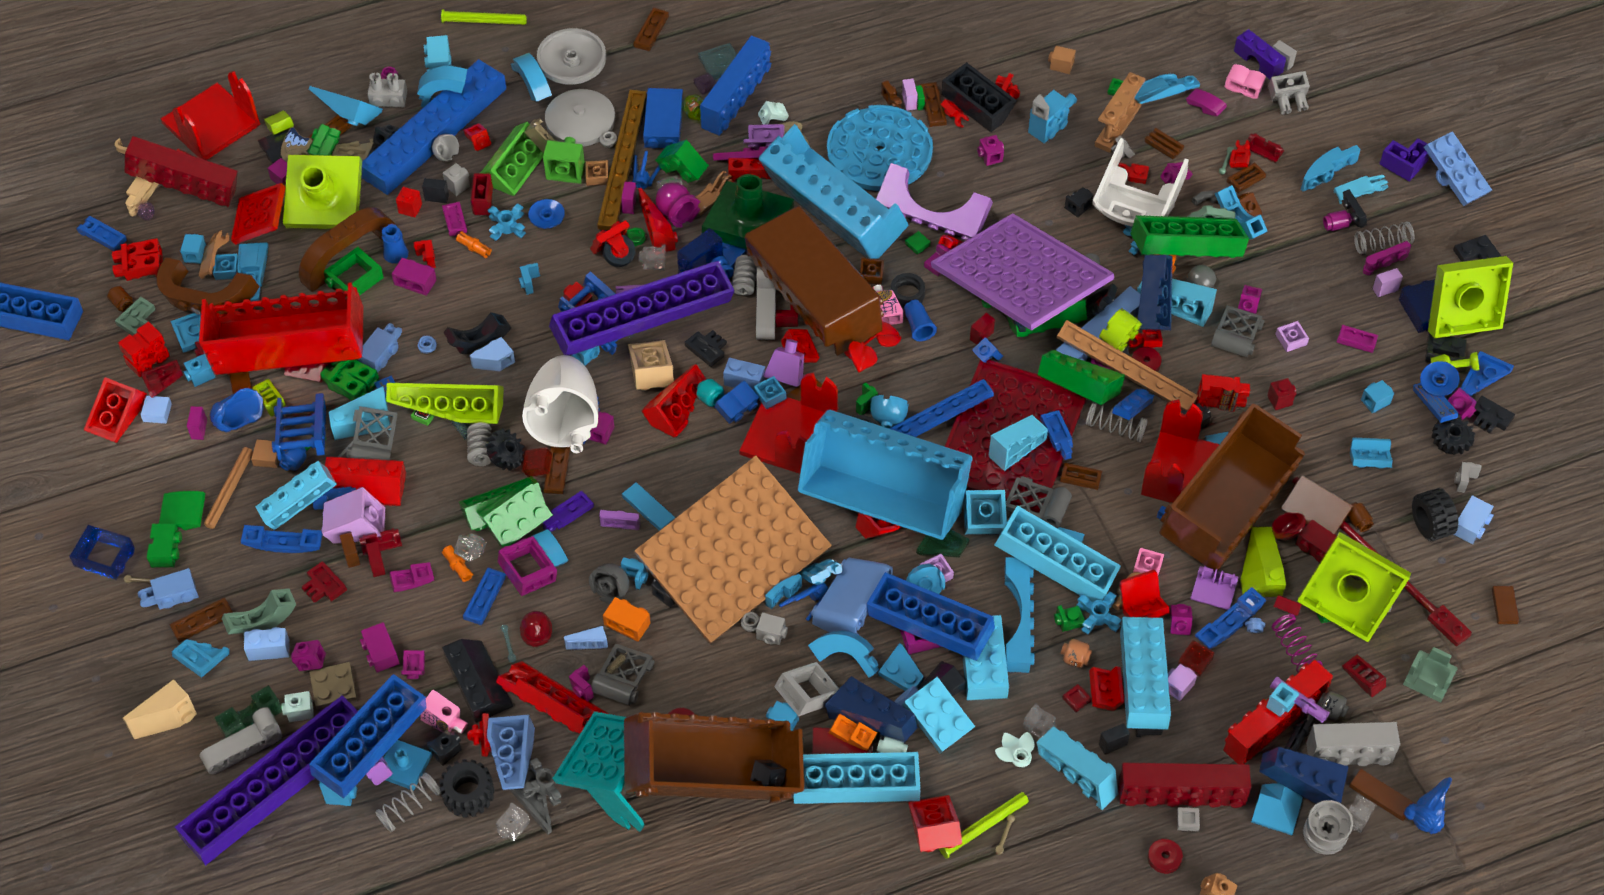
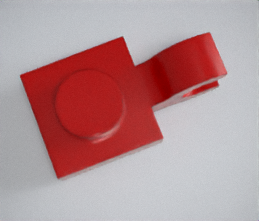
M944 99L941 103L945 108L944 112L950 117H955L956 126L963 128L961 119L970 120L953 101Z
M1142 330V333L1136 335L1135 340L1128 341L1129 347H1137L1143 343V347L1154 348L1162 347L1163 344L1161 330Z

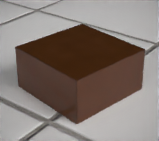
M861 258L860 274L869 284L882 285L884 260Z
M352 532L339 535L348 568L361 565Z

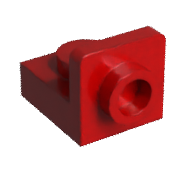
M480 123L463 130L465 136L472 141L476 151L491 145L488 132Z
M432 240L414 242L416 255H422L424 262H427L432 268H436Z

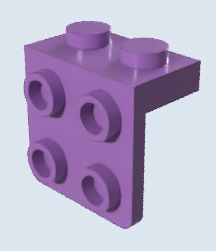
M749 125L748 139H744V144L748 145L749 148H754V150H759V147H768L778 136L781 138L784 136V125Z

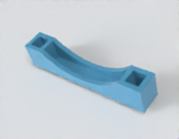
M1006 557L1005 585L1017 601L1021 621L1013 638L1006 644L1007 672L1029 673L1030 665H1034V653H1031V647H1034V635H1030V630H1034V618H1030V612L1034 611V600H1030V595H1033L1034 583H1030V578H1033V568L1015 557Z

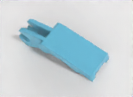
M1384 175L1364 176L1335 187L1334 193H1336L1339 203L1342 204L1343 192L1348 189L1357 198L1365 194H1372L1375 191L1387 189L1388 185L1385 184L1388 182L1383 179Z

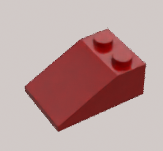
M105 377L84 431L117 443L141 411L147 393Z
M949 795L908 802L920 852H933L939 848H954L962 844L959 819Z

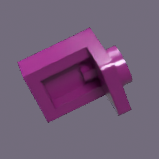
M1185 604L1171 605L1170 633L1190 635L1193 618L1191 606Z
M404 650L401 675H407L406 679H419V675H425V651Z
M583 665L576 669L569 676L574 693L579 698L583 697L588 702L594 695L591 685L587 682L590 679L588 669Z

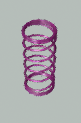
M1288 614L1278 618L1271 628L1273 631H1276V637L1282 638L1281 645L1287 647L1286 654L1292 656L1291 662L1297 665L1296 671L1299 673V665L1310 664V661L1314 660L1317 654H1311L1299 663L1293 662L1294 656L1307 652L1311 649L1312 645H1305L1294 654L1288 653L1289 647L1296 646L1307 638V636H1300L1289 645H1283L1284 638L1294 636L1302 629L1301 627H1296L1288 631L1283 637L1278 636V631L1287 629L1296 621L1294 615ZM1291 618L1283 622L1278 628H1274L1282 620ZM1300 628L1297 632L1287 636L1290 632ZM1305 637L1302 641H1300V642H1298V643H1296V644H1293L1295 641L1299 640L1300 638ZM1310 646L1307 650H1305V651H1303V652H1301V653H1298V652L1301 651L1302 649H1304V648ZM1315 655L1312 659H1310V660H1308V661H1306V662H1303V661L1306 660L1307 658H1309V657Z

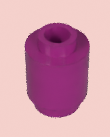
M1346 210L1328 213L1327 216L1323 217L1324 228L1330 231L1348 228L1349 223L1352 221L1350 213H1347Z

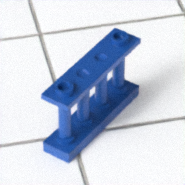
M590 271L585 276L583 284L585 287L569 302L562 296L558 307L561 312L575 308L574 306L589 293L595 294L598 300L615 295V293ZM617 340L600 346L604 351L613 355L617 348L615 343Z
M316 394L315 402H312V404L283 407L282 399L277 398V406H274L276 432L275 441H272L273 453H277L278 460H282V450L304 447L316 448L317 456L325 455L326 404L324 394ZM313 411L310 416L284 418L285 414ZM313 423L311 427L284 430V426ZM305 435L314 436L311 437V439L283 442V438Z

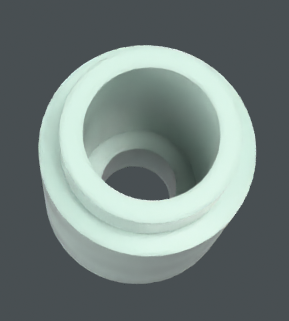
M884 737V740H879L877 752H907L908 745L903 744L904 742Z

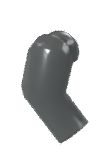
M1202 191L1192 198V203L1197 206L1206 199H1210L1214 203L1218 201L1215 196L1217 191Z

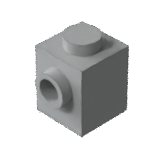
M457 163L443 172V178L447 181L448 189L457 196L470 187L468 171L464 167L461 168Z
M762 613L756 628V639L762 640L767 644L780 645L781 639L786 638L788 627L785 626V618Z

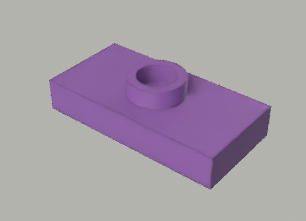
M600 510L599 517L602 527L640 529L639 514Z

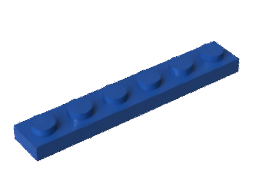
M983 379L889 429L917 437L994 396L993 390Z

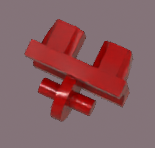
M1009 73L1007 77L998 75L995 84L1013 98L1018 99L1020 96L1018 86L1013 85L1011 82L1014 74Z
M482 714L479 728L475 724L472 725V730L467 732V739L473 741L474 745L477 746L481 743V756H488L489 752L492 751L487 738L489 714Z

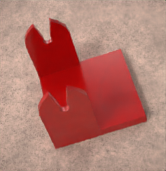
M235 71L228 73L233 96L217 82L180 107L176 106L172 112L161 118L162 124L198 158L208 160L260 126L252 94L242 78L238 81Z
M814 372L804 375L801 380V401L786 397L787 399L768 409L761 403L740 448V455L751 459L757 456L761 462L801 473L805 443L814 433L815 424L827 410L838 412L837 386L826 377L822 387H818Z
M1179 399L1166 404L1156 447L1151 462L1147 464L1141 495L1173 503L1220 445L1198 439L1203 414L1195 404L1192 403L1186 414L1181 413L1182 409Z

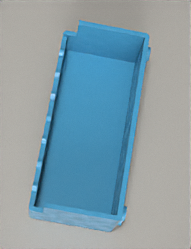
M795 124L782 138L778 136L759 156V161L778 188L793 198L866 258L879 259L909 226L896 203L890 209L881 204L810 148Z
M827 410L815 424L814 433L805 443L798 491L802 494L943 540L962 512L972 456L833 410Z

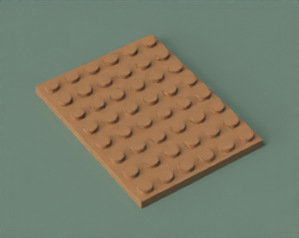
M755 456L638 547L634 553L708 643L711 644L739 622L746 613L751 612L765 601V595L774 586L791 576L797 575L832 545L759 458Z

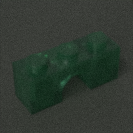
M269 685L251 695L252 702L247 708L235 711L231 707L214 717L219 730L225 738L254 724L253 714L261 708H269L273 716L282 712L279 699Z

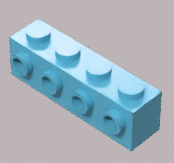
M317 461L302 473L293 477L287 484L278 488L268 498L263 499L255 507L264 523L271 529L276 530L337 484L328 468Z

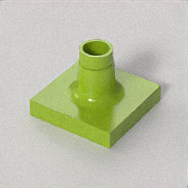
M288 155L283 215L284 226L286 228L332 229L350 215L359 211L362 160L360 156Z
M1507 256L1437 265L1428 332L1434 338L1503 329L1513 262Z
M1339 532L1302 590L1297 602L1369 642L1408 582L1411 573ZM1350 575L1359 576L1364 580H1355Z

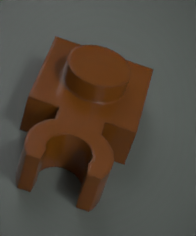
M888 80L882 82L881 95L889 106L901 108L899 104H902V101L897 97L896 88Z

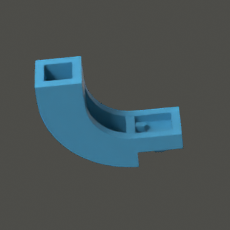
M530 53L513 59L514 63L511 64L512 70L518 72L523 78L531 100L539 101L552 95L539 64Z
M441 66L424 73L420 78L417 91L419 99L422 100L421 107L424 108L430 102L431 96L437 91L449 90L462 93L467 69L455 66Z
M1232 185L1215 193L1221 208L1235 212V218L1249 239H1253L1268 231L1261 215L1252 216L1244 210Z
M848 631L829 632L808 645L819 662L833 653L844 652L857 660L868 678L879 670L876 659L868 654L874 648L867 640L855 633Z

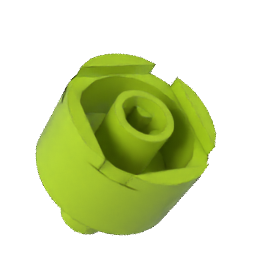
M1121 308L1108 321L1107 330L1103 328L1099 338L1116 350L1118 349L1123 352L1128 345L1127 342L1130 339L1133 340L1138 334L1142 323L1125 309Z

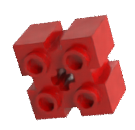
M149 321L136 329V334L133 336L129 334L118 342L120 350L124 354L123 357L126 365L139 377L142 376V372L152 369L153 364H160L170 356L167 347L164 345L165 341L162 334Z

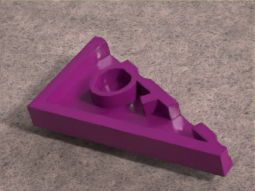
M759 147V150L743 148V151L713 153V160L726 161L728 158H759L768 147Z

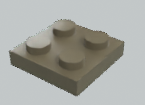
M350 662L309 671L317 710L326 708L341 695L349 702L357 701Z

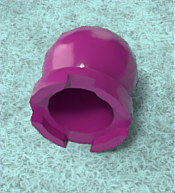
M678 182L664 184L656 194L657 208L669 218V221L675 227L681 228L683 227L682 224L687 221L691 223L700 211L698 205L701 202L694 195H690L687 188Z

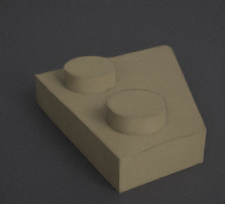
M369 139L370 143L359 144V141L337 144L331 156H360L363 161L373 152L376 144L373 142V139Z

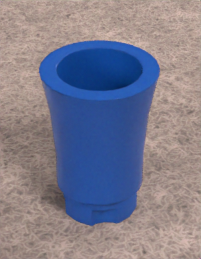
M389 224L387 227H384L382 230L384 259L389 263L397 264L401 258L406 259L408 257V248L404 243L402 232L396 225Z
M911 300L904 306L913 339L925 341L932 338L937 331V327L930 319L925 307L919 300Z

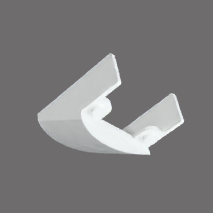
M1120 138L1095 194L1093 205L1108 218L1128 226H1133L1136 215L1169 216L1187 176L1189 159L1185 158L1175 183L1163 185L1159 194L1155 195L1125 185L1128 173L1124 168L1118 166L1124 147V139Z

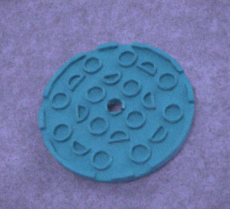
M870 105L866 109L859 110L857 108L846 114V117L834 124L827 140L829 162L861 188L880 191L891 163L908 169L910 172L909 185L924 174L930 165L933 154L932 137H930L925 124L920 119L914 118L912 113L888 105ZM883 146L884 148L878 151L876 147Z

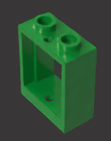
M356 247L324 270L325 283L329 288L348 291V286L337 277L357 263L367 272L352 283L353 287L357 288L359 296L382 280L384 276L381 266L359 247Z

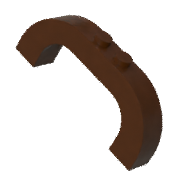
M374 207L364 208L350 215L315 240L305 252L299 266L301 283L311 292L315 291L325 284L324 270L333 256L370 231L382 240L383 228L389 224H396L384 212Z
M167 257L161 264L157 274V286L169 303L182 311H192L198 315L201 314L202 299H206L208 305L213 303L214 306L224 305L226 301H230L232 304L243 303L244 299L251 300L260 287L252 275L238 272L226 288L215 293L180 287L188 270L180 260ZM223 310L217 311V313H219V314H226V313H227L226 311H223Z

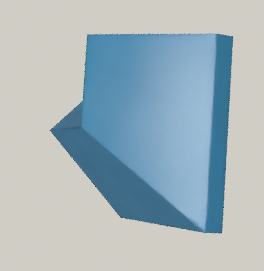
M1280 783L1262 784L1251 822L1292 835L1303 797Z

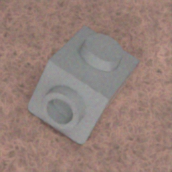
M1462 462L1454 478V483L1457 484V492L1465 493L1469 477L1478 478L1481 465L1472 462Z

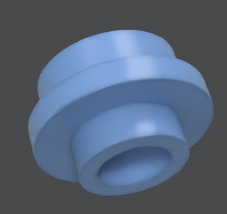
M423 336L418 342L419 351L425 354L433 352L437 347L435 339L431 336Z
M1250 618L1249 621L1245 622V627H1247V632L1262 633L1265 623L1260 618Z

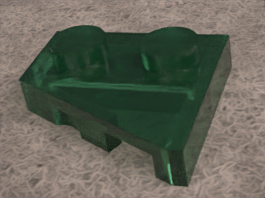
M951 529L943 540L926 535L918 546L916 553L932 556L942 554L945 557L960 558L970 539Z

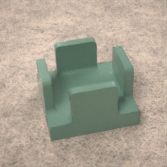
M1433 647L1430 654L1419 650L1403 685L1441 703L1458 668L1449 663L1452 656L1442 650Z

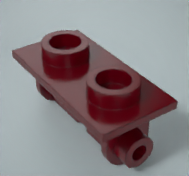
M1251 133L1248 138L1250 151L1275 163L1284 152L1280 144L1278 145L1271 141L1266 142L1265 138L1256 133Z
M392 528L391 530L380 532L381 537H377L376 533L363 535L362 538H359L363 555L368 554L366 548L368 543L378 541L380 551L402 546L399 530Z

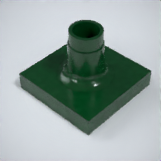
M753 174L740 176L737 183L726 181L702 225L701 237L747 249L745 234L793 209L794 199L763 191L762 180Z

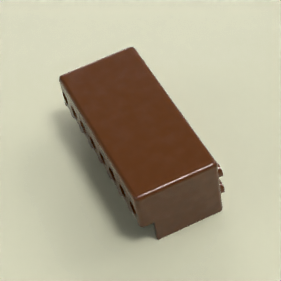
M800 206L794 207L745 234L748 257L750 256L753 259L754 264L757 267L759 266L765 277L771 280L775 289L783 294L786 301H789L794 311L803 318L805 324L812 328L815 336L824 342V346L829 347L834 344L837 356L849 350L848 347L852 341L861 343L883 330L882 317H884V313L881 309L883 301L879 294Z
M1251 404L1246 412L1243 411L1240 414L1235 426L1173 503H1169L1164 511V515L1160 519L1163 523L1159 530L1161 536L1206 567L1213 569L1214 572L1216 569H1218L1217 572L1220 570L1296 471L1305 454L1304 451L1297 447L1302 435L1256 404Z
M658 712L636 713L624 719L625 792L627 794H636V797L664 795L770 800L771 803L792 799L793 794L804 791L802 729L791 731L788 720L774 721L773 719L660 714ZM755 760H772L786 768L783 785L770 787L763 786L761 781H751Z

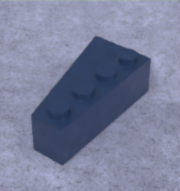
M1145 255L1142 265L1143 277L1138 320L1142 323V326L1139 328L1140 330H1171L1173 256Z
M852 676L825 704L830 719L835 720L841 714L856 724L861 722L870 729L880 732L883 736L906 742L918 728L914 713Z
M1277 747L1263 753L1259 772L1315 804L1328 800L1341 803L1349 766Z

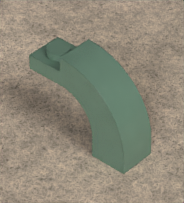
M290 589L271 590L265 602L257 608L245 612L226 613L223 615L222 621L228 634L242 633L244 636L246 631L254 629L268 630L276 627L292 613L296 603Z

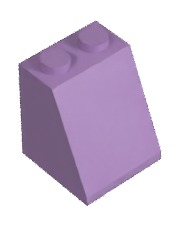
M363 487L324 503L322 534L333 544L341 543L339 535L352 532L354 542H360L359 538H362L363 535L376 533L377 537H381L380 532L385 531V507Z

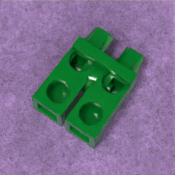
M357 360L331 362L334 369L331 371L324 368L320 373L321 379L327 383L329 390L335 391L351 401L368 394L367 392L370 393L375 388L374 382L379 381L377 370Z

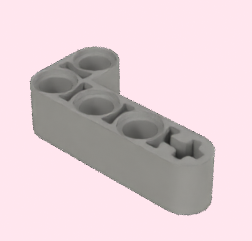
M757 267L756 340H775L776 289L771 280L765 277L759 267Z
M261 708L253 714L254 724L211 745L200 753V758L209 774H216L281 739V730L269 708Z

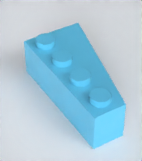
M1172 279L1171 314L1204 327L1212 313L1217 289ZM1141 281V283H1140V285L1138 286V289H1137V292H1139L1140 294H1141L1142 281Z

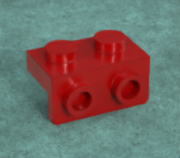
M1116 666L1111 671L1092 667L1089 670L1092 706L1110 711L1116 710L1124 703L1125 699L1121 667Z

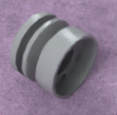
M1328 800L1315 804L1304 824L1303 836L1305 842L1312 850L1320 854L1328 855L1340 851L1351 834L1353 827L1352 815L1344 805L1336 801Z

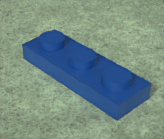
M1136 389L1115 405L1112 413L1130 420L1153 402L1154 395L1149 394L1144 389Z

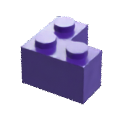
M1417 138L1409 148H1406L1392 140L1383 150L1380 165L1410 182L1429 161L1430 156L1424 148L1427 143Z

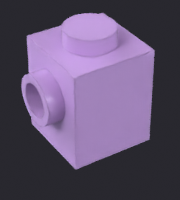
M1180 664L1176 669L1172 668L1168 673L1169 694L1178 701H1181L1195 684L1197 675H1195L1193 670Z

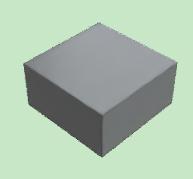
M1279 40L1273 45V48L1286 58L1284 70L1288 71L1294 65L1297 51Z

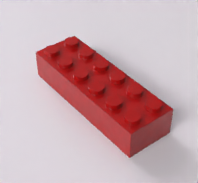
M1314 660L1310 664L1305 663L1300 668L1299 673L1296 676L1291 675L1285 683L1295 688L1307 698L1314 699L1315 703H1317L1323 692L1327 693L1333 675ZM1269 698L1261 700L1256 706L1257 709L1253 712L1248 711L1239 724L1234 723L1227 732L1229 734L1225 739L1226 743L1223 751L1237 764L1245 765L1304 714L1302 708L1294 704L1288 713L1285 711L1279 717L1266 708Z

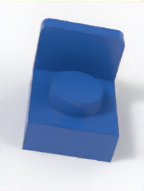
M986 337L972 350L984 363L992 357L998 361L1003 357L1000 351Z

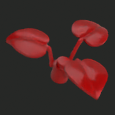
M882 321L883 330L870 337L865 342L852 341L850 343L849 350L845 351L844 354L852 359L858 372L872 367L877 362L875 351L871 347L866 346L871 340L877 338L878 343L885 347L896 346L901 341L899 332L892 325Z

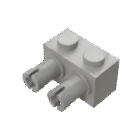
M1306 71L1271 77L1268 85L1272 102L1278 101L1282 115L1285 114V111L1286 114L1292 112L1288 100L1290 98H1295L1298 111H1302V108L1303 111L1309 108L1305 97L1310 87Z
M375 73L370 74L368 98L371 105L377 107H405L407 97L405 80H399L396 73H394V77L392 73L388 74L387 79H381L380 73H376V76Z

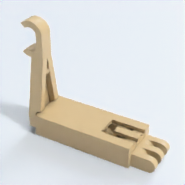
M119 138L115 142V147L119 153L125 154L127 147L122 146L121 139ZM139 177L135 178L126 191L127 196H129L126 206L130 216H136L139 210L143 208L159 185L158 183H151Z

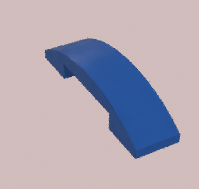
M244 525L241 544L265 551L304 553L319 550L323 534L321 530L303 529L302 533L265 531L264 526Z
M1251 587L1238 598L1236 604L1212 624L1209 622L1195 634V637L1209 650L1214 648L1240 629L1265 604L1266 599Z

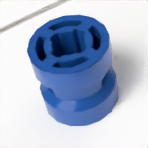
M724 256L714 258L711 263L719 261L728 279H730L734 274V269L731 265H728L727 259Z

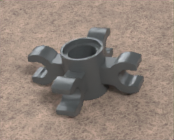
M538 758L531 760L530 764L532 766L529 768L536 776V780L525 783L521 791L523 797L527 799L538 792L541 795H548L553 806L561 803L559 799L561 794L555 788L556 782L552 779L557 770L553 772L551 769L543 768Z

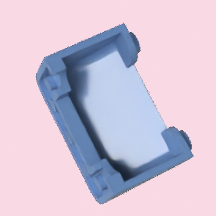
M849 557L847 560L844 559L842 561V572L837 574L819 605H815L811 612V616H813L812 624L828 632L848 631L857 634V630L864 625V620L868 614L866 604L885 572L891 575L893 573V567L885 563Z

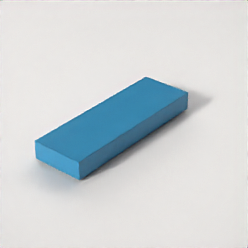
M634 483L622 493V498L659 531L675 519L668 510L638 483Z

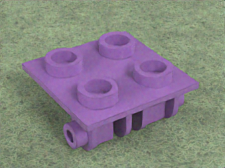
M1205 565L1204 567L1200 566L1191 600L1226 610L1230 609L1239 577L1235 576V574L1224 573L1223 570L1217 572L1218 569H1216L1214 572L1213 569L1207 568Z

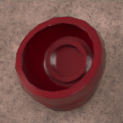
M532 611L523 617L520 626L522 640L532 647L542 646L550 640L552 636V623L544 612Z

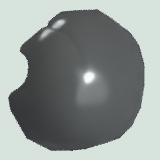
M1203 264L1196 265L1189 271L1186 281L1213 288L1216 282V275L1210 267Z

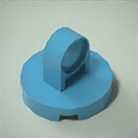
M922 564L915 567L906 579L910 583L937 594L945 588L943 573L931 564Z

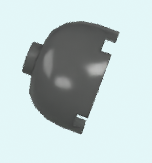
M607 563L599 566L590 574L589 585L594 594L597 592L602 596L599 598L601 601L611 604L615 597L621 600L626 595L629 589V578L624 569L619 565Z

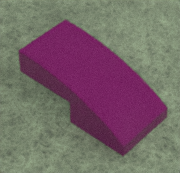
M1197 88L1186 98L1187 104L1202 107L1203 113L1216 117L1227 107V104L1218 97Z
M430 562L412 564L410 569L391 571L389 575L393 592L413 589L434 581Z

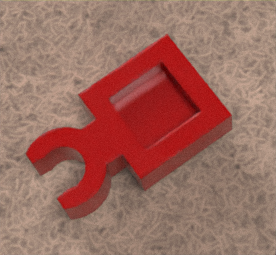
M1237 140V150H1232L1230 167H1248L1251 156L1249 140H1246L1245 145H1241L1240 141Z
M1119 163V167L1127 171L1128 181L1146 184L1149 166L1132 163L1131 167H1128L1124 163Z
M942 235L938 243L952 250L963 242L950 235Z

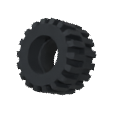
M1435 488L1413 497V518L1418 530L1425 539L1435 541L1456 533L1458 530L1457 510L1451 497L1444 489Z
M462 759V763L456 761L453 767L449 765L446 768L447 772L443 771L442 779L439 782L443 803L450 812L453 811L456 816L462 814V817L467 818V815L470 814L474 817L477 812L483 813L484 807L489 808L490 801L494 799V786L488 768H484L481 762L477 764L476 760L471 759L470 762H467V759ZM472 782L478 785L469 794H459L456 792L457 788L464 783Z

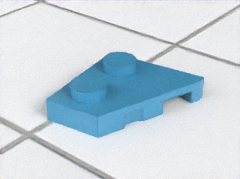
M188 639L172 651V657L201 678L230 654L227 647L222 649L213 648L211 644L197 643Z
M900 643L878 672V676L904 691L912 686L918 688L924 679V676Z

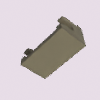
M541 119L533 120L524 133L544 153L547 140H555L540 125L543 122Z

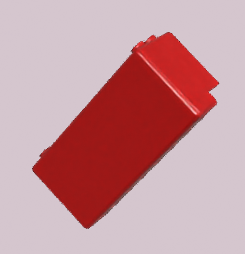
M352 282L348 283V291H343L342 289H336L335 292L331 293L318 291L317 294L313 295L299 293L295 297L281 295L278 299L263 297L260 301L244 299L243 303L232 304V302L226 301L224 305L214 306L213 303L208 305L206 299H202L199 344L215 375L361 359L364 307L357 288L353 287ZM336 298L337 301L331 302L327 299ZM317 300L319 303L312 304L309 301ZM292 302H298V303H300V305L294 306V305H291L290 303H292ZM280 304L282 307L275 308L272 305ZM261 306L264 309L256 310L254 307ZM237 308H242V309H244L245 311H244V312H238V311H236L235 309H237ZM223 310V311H226L227 313H226V314H219V313H217V311Z

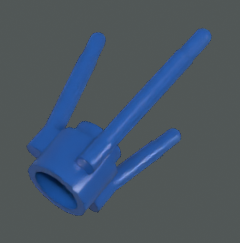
M648 151L644 152L639 172L637 170V155H634V178L632 182L636 183L637 188L646 189L648 186H652L654 178L661 169L658 165L651 177L645 171Z
M824 582L818 585L814 584L805 591L780 603L779 607L803 599L808 595L813 601L818 600L816 605H819L828 587ZM811 612L806 618L807 621L812 618Z

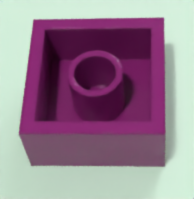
M624 182L621 197L622 212L634 214L637 199L636 183Z
M191 406L187 429L191 439L203 440L207 417L203 407Z

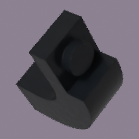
M490 312L485 320L475 328L458 330L447 327L443 333L447 337V342L451 346L456 347L460 354H472L474 351L488 345L491 341L500 337L503 338L511 330V326L503 315Z

